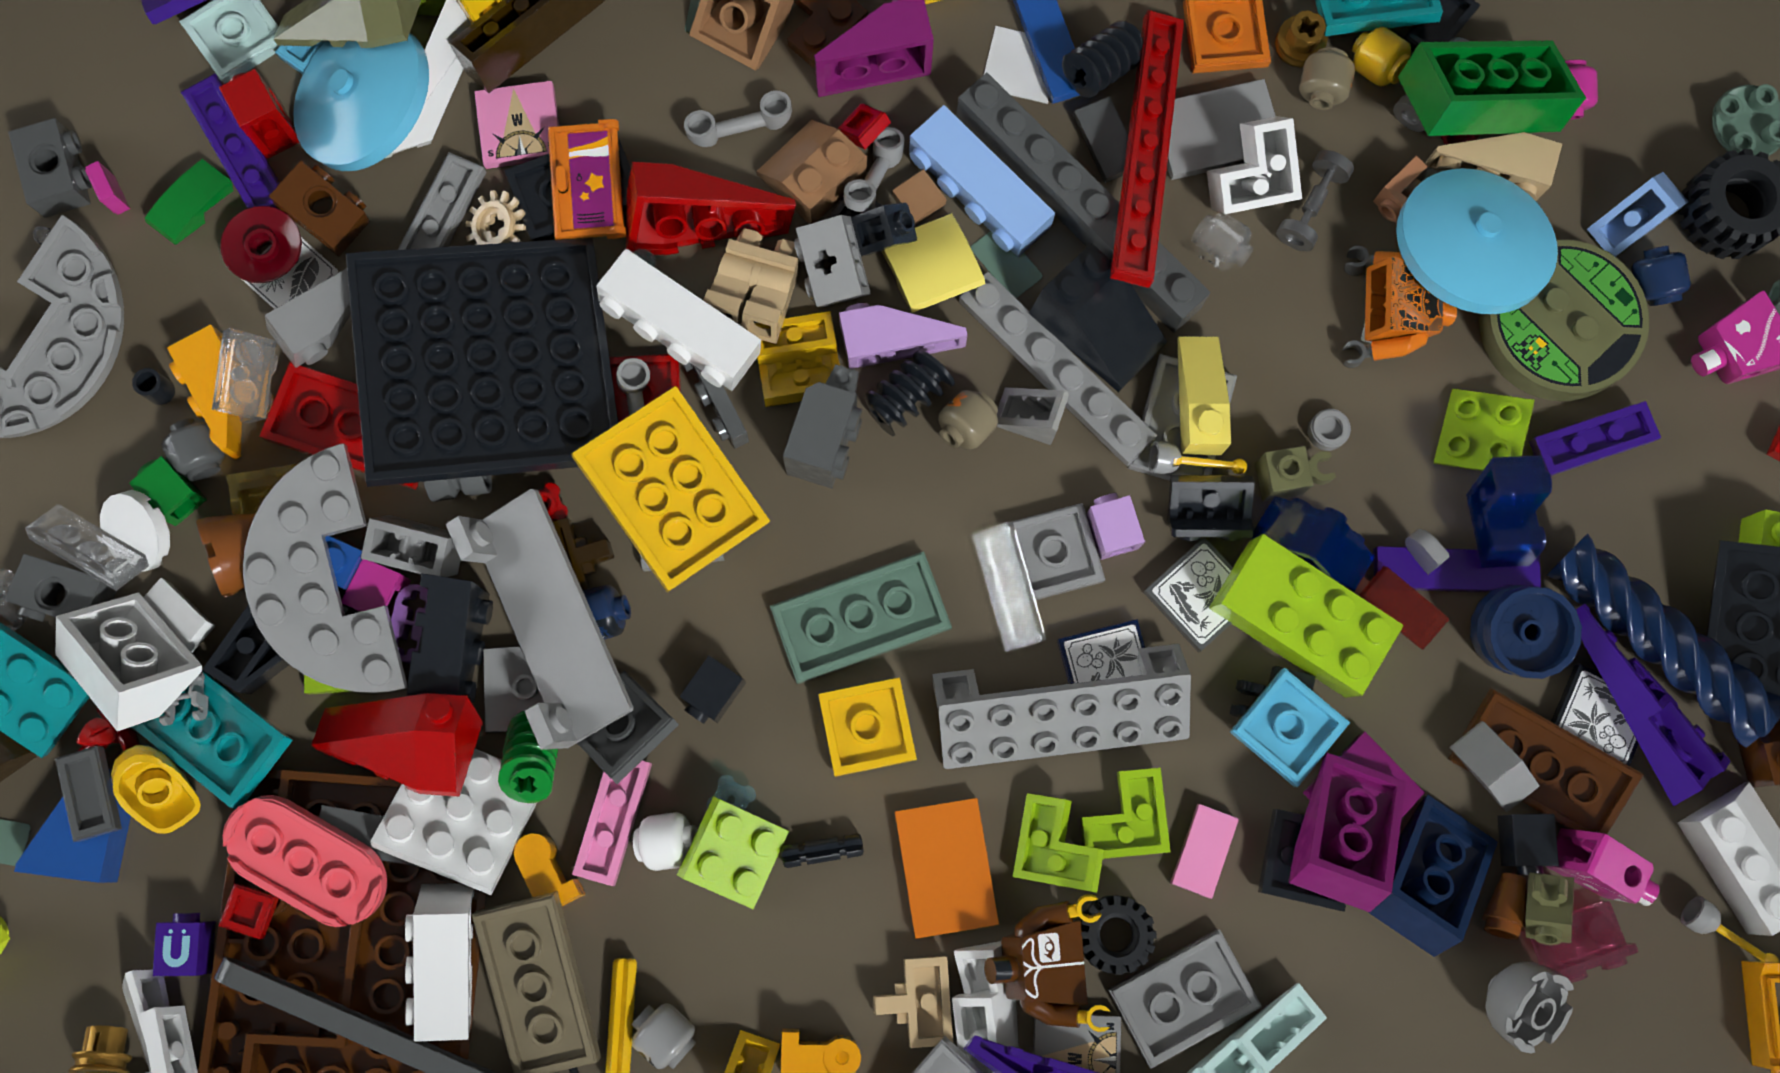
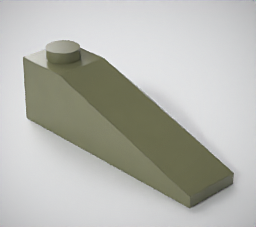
M305 0L283 15L273 40L279 46H314L320 41H329L332 47H343L347 41H357L361 48H375L407 41L421 0Z

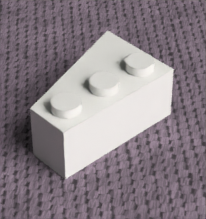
M462 883L422 884L414 914L406 915L405 940L406 942H413V956L406 958L405 980L406 984L414 983V998H407L406 1025H414V1041L467 1040L469 1038L472 1011L471 938H473V924H471V903L474 897V888Z

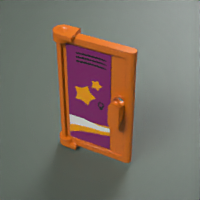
M604 119L598 120L596 124L548 127L554 236L556 240L607 236V239H618L627 236L623 219L618 120Z

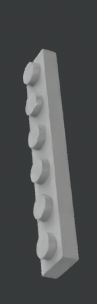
M989 272L983 275L985 284L964 292L959 297V303L1048 390H1064L1069 393L1065 407L1128 467L1156 440L1157 434L1062 342L1029 314L1030 311Z

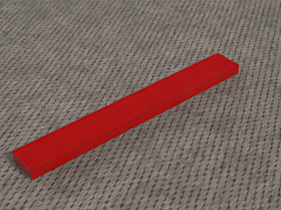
M1147 10L1143 18L1141 33L1143 44L1140 51V62L1137 65L1110 275L1111 279L1149 288L1154 282L1184 19Z

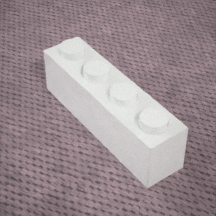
M628 249L622 252L596 286L598 301H600L599 305L607 314L616 319L622 316L634 324V330L641 337L650 342L656 339L667 347V352L675 360L684 365L690 362L701 370V375L705 380L720 388L724 385L733 391L760 354L761 339Z

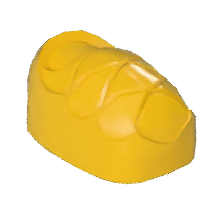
M135 745L123 751L115 759L111 772L114 796L120 806L146 828L159 834H167L185 825L200 811L201 804L197 793L183 772L164 753L150 746Z

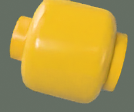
M1385 27L1376 28L1370 33L1364 32L1358 37L1352 48V52L1355 53L1353 58L1355 71L1380 87L1390 83L1396 84L1399 82L1398 76L1411 57V46L1407 41Z

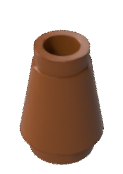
M1501 873L1500 881H1498L1482 916V919L1485 921L1484 930L1487 933L1504 939L1518 940L1520 932L1526 930L1527 880L1524 877L1512 873Z

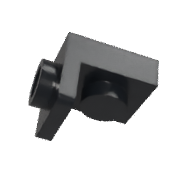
M906 202L882 205L851 217L861 257L869 256L897 245L917 241L915 221Z

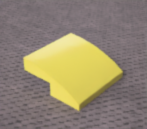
M952 213L915 227L917 241L897 245L882 251L896 277L898 289L912 313L985 284V279L978 262Z

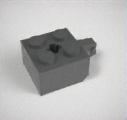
M835 365L826 384L818 382L806 388L783 454L787 475L833 489L836 478L843 480L850 460L848 456L849 447H847L848 441L856 442L862 424V419H860L862 409L857 407L856 394L859 377L858 371Z

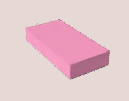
M1197 804L1170 884L1212 899L1239 819Z

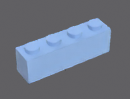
M945 105L910 135L909 155L914 164L921 170L924 169L926 171L928 169L937 178V184L940 189L950 198L955 196L965 206V212L973 222L978 225L983 223L993 233V240L1002 250L1006 252L1011 250L1019 257L1051 228L1055 212Z

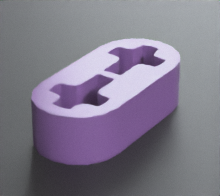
M418 584L408 585L398 593L391 617L397 646L399 640L407 639L410 627H412L411 639L417 641L416 649H408L407 655H404V649L398 647L401 662L406 664L411 663L412 651H418L422 627L415 626L416 614L426 610V605L425 608H418L414 621H411L413 609L407 607L408 600H415L417 594H420V599L427 602L428 589Z

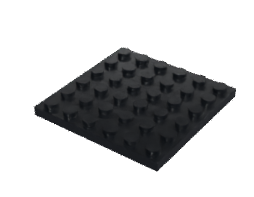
M593 237L346 253L367 487L579 467L572 458V453L618 424L603 309L599 305L600 301H598L596 287L599 279Z

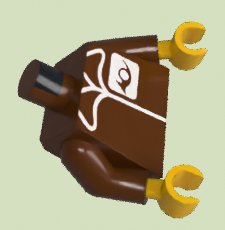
M1085 894L1078 899L1077 904L1071 905L1069 901L1034 908L1016 924L1014 934L1002 938V956L986 959L984 972L987 981L990 984L1004 983L1007 999L1019 1000L1020 1006L1025 1013L1046 1025L1079 1028L1081 1024H1088L1092 1030L1097 1032L1108 1030L1110 1027H1096L1091 1022V1015L1094 1011H1110L1106 1006L1095 1005L1089 1011L1081 1010V1006L1088 1005L1081 921H1073L1074 917H1080L1088 923L1097 921L1101 917V913L1086 915L1082 912L1081 907L1086 901H1095L1098 898L1093 894Z

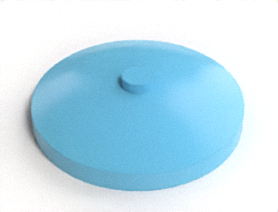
M410 33L407 41L375 48H361L357 41H347L343 47H332L330 42L326 41L320 47L302 75L294 102L295 132L306 153L334 170L357 171L383 160L405 140L422 112L429 85L428 60L424 48L418 39Z
M1465 168L1450 169L1436 173L1423 180L1412 191L1403 204L1398 216L1396 227L1398 247L1411 274L1432 295L1461 310L1479 314H1501L1519 309L1532 301L1541 292L1555 271L1558 255L1557 241L1548 217L1528 193L1511 181L1493 173Z

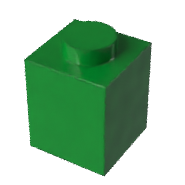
M160 456L157 460L145 463L138 470L137 476L129 482L135 491L148 496L151 500L147 502L153 509L159 508L165 516L166 522L175 527L207 501V498L193 482H189L188 478L180 475L163 456Z

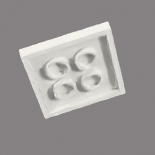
M474 749L460 797L418 794L407 789L404 784H401L370 841L371 847L492 895L537 803H522L509 798L501 790L498 783L501 759Z

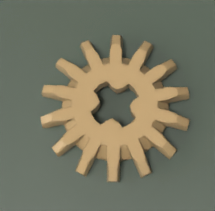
M495 190L490 191V201H487L481 195L478 198L481 206L478 209L471 206L469 211L474 216L472 221H466L465 227H471L472 234L466 236L467 242L476 240V245L510 243L509 241L522 242L514 232L526 230L524 224H516L517 221L524 217L525 211L523 209L516 211L519 200L514 197L510 201L509 192L503 191L499 199ZM496 216L498 220L504 222V227L498 230V236H496L495 232L490 231V225L495 223Z

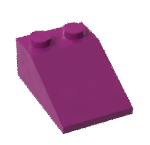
M893 0L892 2L884 3L815 54L818 97L931 75L934 38L925 1Z
M1326 753L1323 756L1295 844L1289 883L1366 912H1371L1392 893L1406 781Z

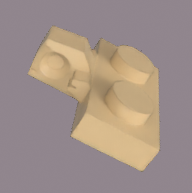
M947 956L903 959L905 983H895V994L873 996L875 1015L897 1014V1024L908 1023L910 1048L935 1047L944 1036L953 1042Z

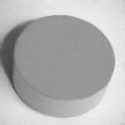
M1336 409L1319 411L1310 420L1307 428L1311 443L1325 451H1332L1342 446L1348 440L1351 432L1348 418Z

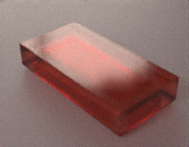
M1386 566L1380 569L1358 595L1403 624L1404 626L1400 633L1421 650L1425 649L1450 620Z

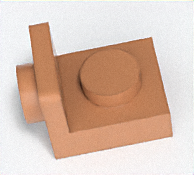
M1417 156L1373 200L1382 216L1396 224L1403 204L1412 191L1421 183L1418 178L1428 167Z

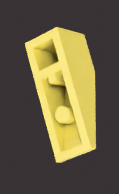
M1178 337L1181 455H1222L1231 445L1230 402L1219 337Z

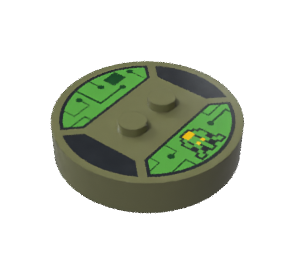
M1556 240L1558 250L1557 263L1548 284L1532 301L1519 309L1501 314H1479V329L1484 349L1490 361L1511 384L1538 398L1551 401H1574L1603 391L1624 377L1635 366L1643 353L1648 339L1649 310L1643 290L1637 279L1619 259L1589 243L1576 240Z

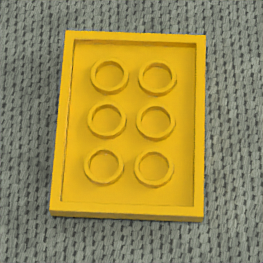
M676 386L572 453L574 461L667 593L770 522L767 515Z

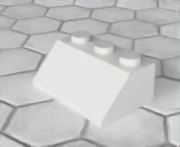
M139 592L56 616L55 655L116 731L160 717L202 672L200 662Z
M1744 782L1677 822L1746 933L1773 936L1780 932V829L1750 782Z

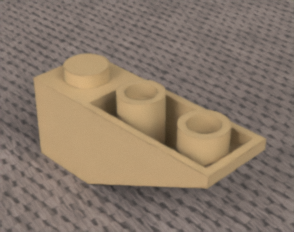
M1522 132L1438 146L1425 164L1429 168L1441 172L1465 168L1493 173L1519 186L1537 201L1552 185L1562 143Z

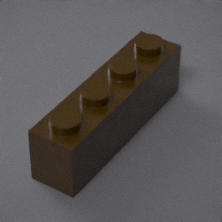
M502 0L449 43L466 74L486 92L490 93L606 0Z

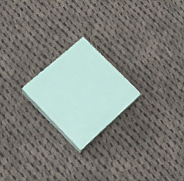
M212 0L179 21L224 84L228 83L233 76L248 72L276 54L275 51L279 47L273 40L279 26L260 0Z

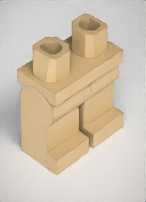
M744 228L737 240L729 239L726 253L721 259L717 275L711 289H707L703 301L720 312L731 314V320L739 325L742 322V327L759 339L777 344L793 289L797 282L799 258H797L793 241L778 240L774 251L761 248L763 236L759 232ZM754 321L769 325L771 328H759L754 324Z

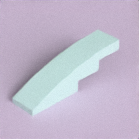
M1297 983L1226 1038L1187 1073H1269L1327 1017L1303 987Z

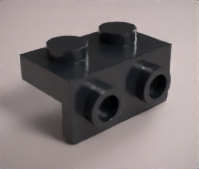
M1170 475L1167 521L1171 536L1187 541H1195L1201 537H1219L1226 541H1238L1242 538L1254 537V526L1251 520L1255 486L1253 476Z

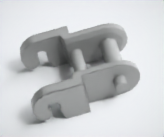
M203 672L189 685V692L181 693L164 711L165 716L159 717V722L163 726L173 724L175 720V707L179 705V700L191 698V704L198 708V711L192 712L193 718L196 721L206 719L209 696L203 694L205 679Z

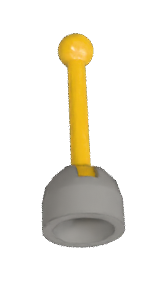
M1154 441L1150 448L1149 470L1155 474L1173 473L1179 468L1180 464L1230 469L1238 475L1243 474L1247 470V463L1240 458L1231 462L1181 456L1178 447L1163 441Z
M1702 896L1693 898L1684 907L1680 920L1690 930L1699 934L1717 931L1761 960V962H1779L1775 954L1762 952L1721 925L1719 910L1713 903Z

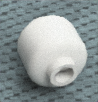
M678 812L648 816L643 819L640 827L634 831V854L639 862H643L648 869L653 871L680 868L695 837L697 828L695 825H690L687 818Z

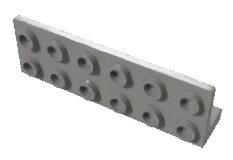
M535 489L526 491L483 520L457 516L446 523L460 560L485 563L544 703H537L525 710L540 749L569 748L632 712V702L539 491Z
M1171 644L1139 648L1138 663L1143 675L979 695L974 669L932 674L939 714L943 767L945 769L1188 739L1190 736L1191 673L1180 645Z

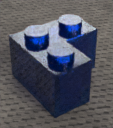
M1542 456L1493 457L1467 492L1466 497L1482 568L1530 566L1544 550L1546 534L1544 528L1539 526L1536 510L1550 495L1552 478L1550 473L1545 471Z
M1275 496L1254 529V537H1252L1254 539L1265 534L1352 592H1355L1375 558L1364 545L1365 539L1353 531L1346 523L1348 519L1343 513L1330 507H1326L1324 510L1314 508L1308 502L1299 498H1293L1290 501Z

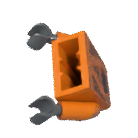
M1360 245L1353 246L1348 250L1347 258H1357L1361 262L1346 263L1344 271L1351 276H1358L1366 269L1365 340L1371 341V345L1365 346L1357 340H1352L1345 344L1342 351L1355 349L1359 352L1360 358L1347 360L1343 363L1344 366L1348 368L1358 367L1364 358L1373 357L1374 361L1406 356L1425 346L1429 337L1440 334L1443 326L1447 327L1454 323L1457 317V308L1441 301L1427 291L1411 274L1400 252L1376 251L1375 255H1369L1367 249Z

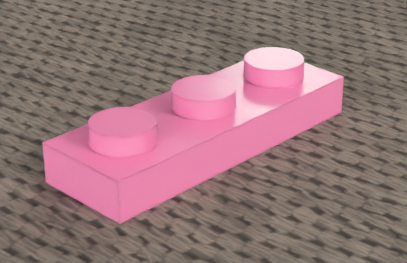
M642 760L618 784L603 772L572 875L609 886L616 885L652 763Z

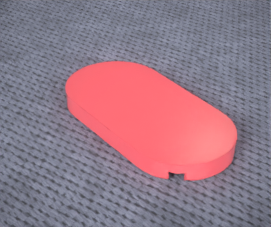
M273 795L256 797L237 807L226 821L222 835L223 847H227L229 854L227 859L235 872L317 921L328 926L343 927L368 918L381 905L387 889V875L385 867L376 852L368 845L292 801Z

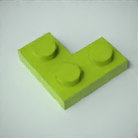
M1161 768L1117 772L1121 814L1080 818L1083 846L1104 850L1103 859L1170 853Z
M1027 793L1013 877L1097 893L1104 850L1065 843L1072 801Z

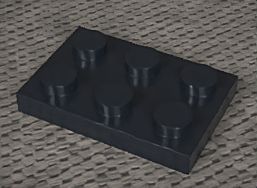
M618 137L623 212L627 211V188L631 167ZM549 154L504 170L513 195L519 200V210L523 209L525 211L523 221L531 241H545L555 238Z

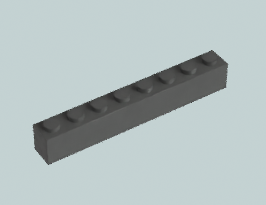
M986 72L958 97L956 117L1055 212V216L1086 247L1092 243L1112 260L1120 202ZM1159 241L1154 282L1149 288L1131 284L1141 301L1173 333L1180 329L1203 307L1211 293Z

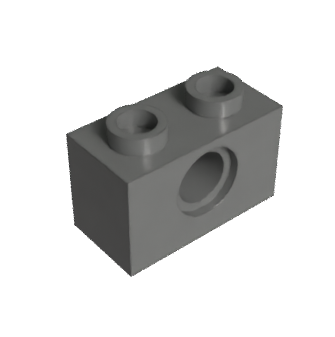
M56 118L8 131L25 200L30 207L46 218L91 204L87 190L91 188V182L86 174V169L80 163L78 154L82 153V146L77 134L73 130H68ZM58 163L57 166L52 171H50L51 167L54 164Z
M23 554L4 601L19 605L20 608L17 614L43 622L46 614L56 617L113 600L119 585ZM65 588V598L62 603L57 605L56 596L61 589Z

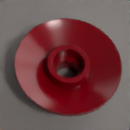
M256 206L238 213L225 227L220 242L222 259L228 269L240 279L251 283H268L286 275L298 261L302 248L301 234L293 219L285 212L270 206ZM272 245L266 254L261 255L260 252L263 246Z

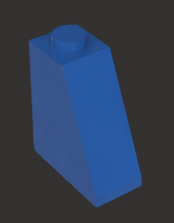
M62 797L16 862L14 872L97 883L118 882L131 816L120 806L116 799L122 829L85 841L73 842L65 802Z

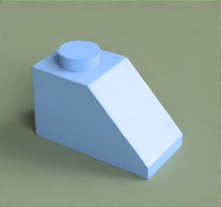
M1662 172L1652 177L1587 228V230L1605 251L1616 257L1689 201L1666 174Z

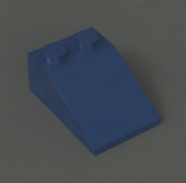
M1426 795L1399 837L1392 893L1368 913L1431 956L1439 955L1463 941L1498 841L1431 796Z

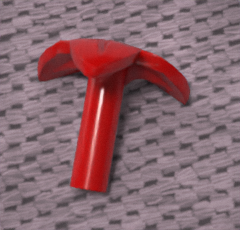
M96 706L97 713L103 719L94 718L85 724L76 740L77 744L83 746L76 752L94 746H102L106 749L111 743H119L123 751L135 745H140L136 732L126 728L116 731Z

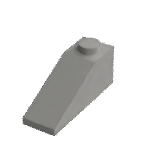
M347 268L265 314L267 330L295 368L305 362L307 365L321 360L328 353L327 349L332 346L351 316Z

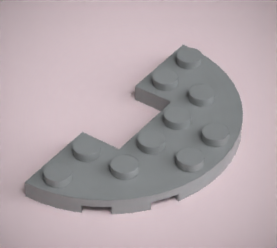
M61 215L17 281L51 302V304L8 369L0 366V438H14L40 432L73 415L96 394L105 382L120 349L124 328V304L117 275L110 260L94 238L81 226L64 215Z
M344 443L320 451L297 464L276 483L261 503L249 529L244 550L243 578L246 598L252 616L270 646L288 664L304 675L320 683L355 692L377 693L406 689L408 686L388 607L381 606L347 616L344 613L326 536L367 526L348 448Z

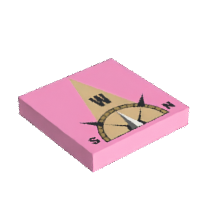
M552 81L495 88L490 93L485 90L474 91L482 160L486 169L519 165L549 154L548 127L559 126L555 88Z

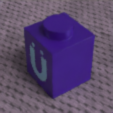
M173 913L172 922L156 923L152 976H199L211 974L213 969L216 921H200V913Z

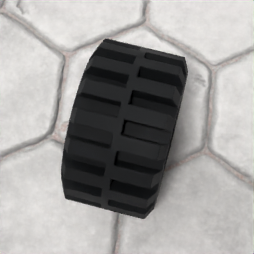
M1743 149L1739 153L1736 150L1728 151L1722 157L1718 156L1690 179L1686 184L1687 187L1681 192L1689 201L1678 210L1679 215H1684V219L1680 222L1682 229H1689L1691 233L1687 238L1692 243L1698 241L1702 244L1700 250L1706 254L1713 250L1717 258L1724 259L1730 255L1731 259H1740L1745 255L1750 256L1779 237L1780 161L1776 159L1771 162L1768 160L1769 154L1760 151L1757 155H1754L1752 149ZM1725 191L1736 194L1745 202L1750 218L1737 214L1730 207Z

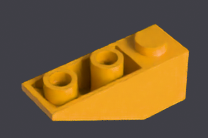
M210 324L167 347L174 360L169 363V366L176 379L182 385L186 383L191 393V396L187 397V401L197 417L205 419L210 429L209 436L211 441L222 452L236 460L241 457L243 368L226 336Z

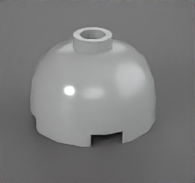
M1535 962L1511 964L1495 975L1488 985L1486 997L1487 1017L1492 1027L1505 1041L1522 1052L1535 1053L1534 1046L1543 1040L1549 1044L1553 1043L1565 1029L1573 1011V1007L1566 1003L1568 991L1574 990L1573 985L1566 976L1545 965Z

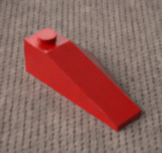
M632 162L627 188L626 249L634 254L671 255L679 253L678 247L701 243L702 249L715 247L714 241L733 237L738 238L744 228L759 232L763 238L787 234L796 202L792 198L674 164Z
M426 693L325 708L311 745L314 749L351 765L357 764L367 768L383 779L388 780L390 778L404 784L407 789L418 794L460 797L483 721L469 698L465 695Z

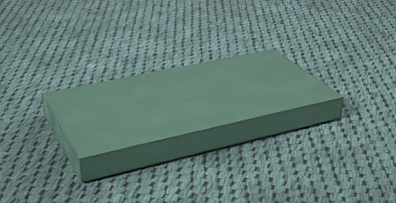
M924 551L770 606L797 684L952 629Z

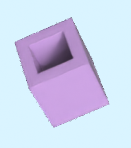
M1112 493L1094 500L1095 505L1090 507L1086 516L1100 560L1138 550L1145 540L1130 495L1118 498L1117 493Z

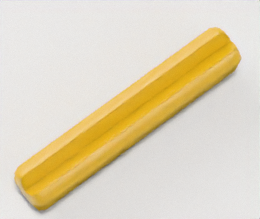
M632 958L614 959L612 964L605 1073H630L637 962Z

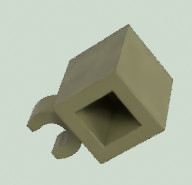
M1305 446L1265 452L1255 462L1262 502L1302 496L1314 486L1313 483L1324 485L1336 478L1335 473L1323 474L1317 467L1318 462L1328 461L1332 457L1331 452H1318L1309 460Z
M1529 873L1525 918L1526 938L1535 939L1537 942L1545 945H1558L1561 942L1571 943L1574 877Z

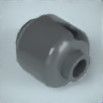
M187 418L169 427L171 432L164 437L161 446L168 462L180 475L188 478L189 482H195L211 477L221 470L219 465L224 461L226 455L211 441L209 436L210 429L207 423H195L193 418Z

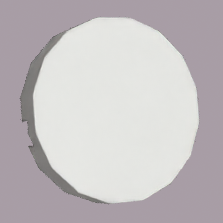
M129 490L111 495L103 503L100 513V528L105 545L113 558L125 569L140 573L157 568L163 563L162 557L168 555L170 549V531L165 516L160 509H153L147 502L151 499L144 493Z

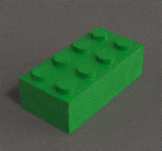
M1553 40L1420 42L1398 76L1428 136L1561 132L1586 99Z

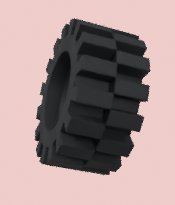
M1118 895L1103 896L1101 899L1089 903L1090 906L1082 911L1084 914L1093 915L1101 913L1102 915L1097 921L1091 923L1080 919L1084 958L1097 969L1115 975H1123L1126 972L1132 973L1137 970L1138 966L1145 965L1148 961V955L1154 952V938L1157 939V933L1152 925L1154 921L1152 916L1147 914V909L1142 904L1135 902L1134 899ZM1119 917L1129 924L1132 938L1125 949L1115 952L1108 950L1102 944L1100 929L1108 919Z

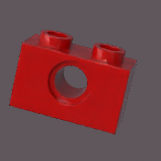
M256 69L247 73L237 74L228 83L219 87L239 127L267 159L300 143L295 127L284 106Z

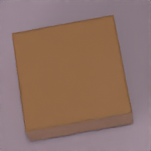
M924 169L892 190V197L897 203L906 202L908 204L915 225L946 205L947 201L946 197Z

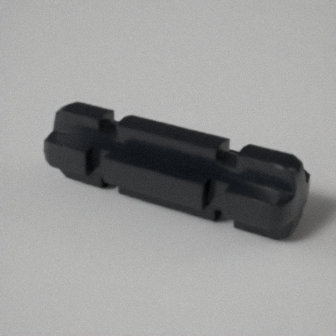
M857 833L844 835V839L839 840L838 837L804 842L803 846H799L796 843L781 847L782 863L786 868L801 866L803 862H807V865L840 860L841 856L847 855V858L858 857L864 853L862 837Z

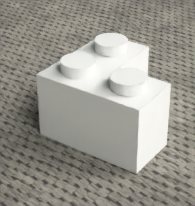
M1276 116L1241 123L1240 131L1244 163L1207 171L1211 210L1223 214L1302 199L1293 118Z

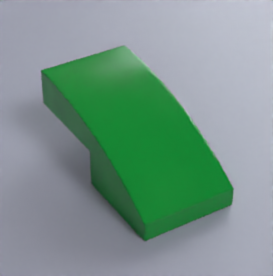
M201 159L166 190L145 216V222L174 245H177L205 224L204 213L233 192L232 181L204 159Z

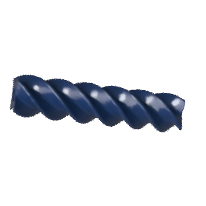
M1588 533L1546 575L1563 581L1566 592L1578 604H1586L1590 608H1595L1597 616L1605 628L1615 634L1629 637L1632 649L1640 658L1652 664L1662 665L1664 674L1671 685L1681 691L1696 694L1699 706L1706 715L1720 722L1731 723L1734 737L1745 748L1758 738L1765 737L1780 719V696L1765 691L1759 678L1750 669L1741 664L1730 662L1728 654L1717 641L1706 635L1696 633L1693 624L1685 614L1674 607L1663 605L1655 589L1647 582L1628 576L1625 566L1614 554L1595 548L1593 540Z

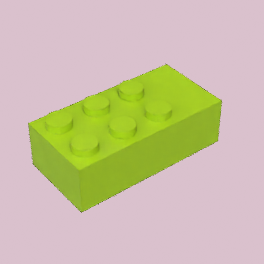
M1265 534L1248 542L1209 606L1210 610L1231 622L1232 625L1309 675L1316 676L1317 680L1345 698L1363 696L1404 626Z

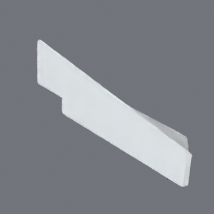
M446 0L424 50L429 65V85L422 112L405 140L386 158L413 147L419 148L431 144L464 69L449 42L469 27L471 23L456 0Z
M1001 941L960 948L954 951L964 994H958L952 998L957 1046L985 1073L995 1072L963 1049L972 1036L976 1035L982 1037V1039L1019 1048L1016 1000L1007 999L1005 984H990L984 972L987 958L1002 956Z
M132 970L125 973L122 984L123 993L150 1073H198L185 1006H169L164 976H152L153 970Z

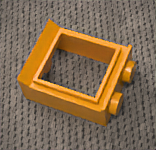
M1741 961L1752 1065L1770 1069V1073H1780V1024L1775 983H1780V962Z

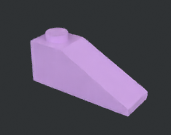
M867 303L854 304L847 307L846 311L839 312L840 329L849 369L911 358L917 350H923L932 354L966 346V327L881 305L869 307Z

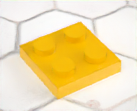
M900 677L818 694L835 777L917 760Z

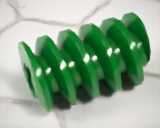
M525 711L515 715L508 724L498 783L501 790L509 798L517 802L529 804L538 803L546 799L552 792L558 749H540Z

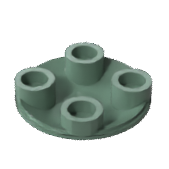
M1768 84L1760 86L1740 85L1728 90L1718 99L1712 113V126L1717 140L1727 151L1736 150L1739 153L1743 149H1752L1754 155L1761 151L1770 156L1780 148V100L1778 99V92L1773 86Z

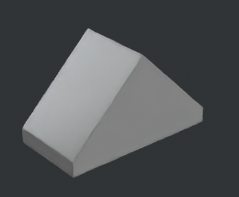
M1005 387L998 406L997 427L1051 445L1063 415L1069 393L1064 390Z
M1483 721L1449 747L1505 812L1511 810L1540 786L1522 759Z

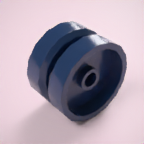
M1506 585L1494 589L1478 602L1471 617L1470 638L1475 652L1488 666L1503 673L1537 679L1555 675L1573 661L1581 645L1582 625L1576 609L1565 596L1549 588Z

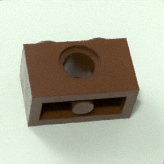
M300 161L269 195V198L277 208L288 214L293 221L339 257L370 222L363 211L367 206L349 190L343 195L334 188L332 183L335 180L320 166L315 164L311 169L304 162ZM326 198L333 201L329 212L325 214L313 212V206L319 199Z

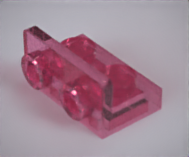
M1601 901L1573 911L1571 943L1561 942L1558 945H1545L1530 938L1539 964L1556 970L1566 976L1571 983L1587 978L1586 970L1601 966L1602 970L1623 966L1628 963L1627 956L1639 952L1636 943L1625 941L1610 901Z

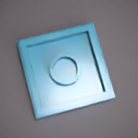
M1283 668L1231 729L1230 733L1292 786L1298 787L1350 722L1291 672Z

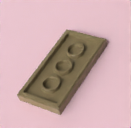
M558 891L474 912L472 918L513 1073H553L597 1063L601 1058Z

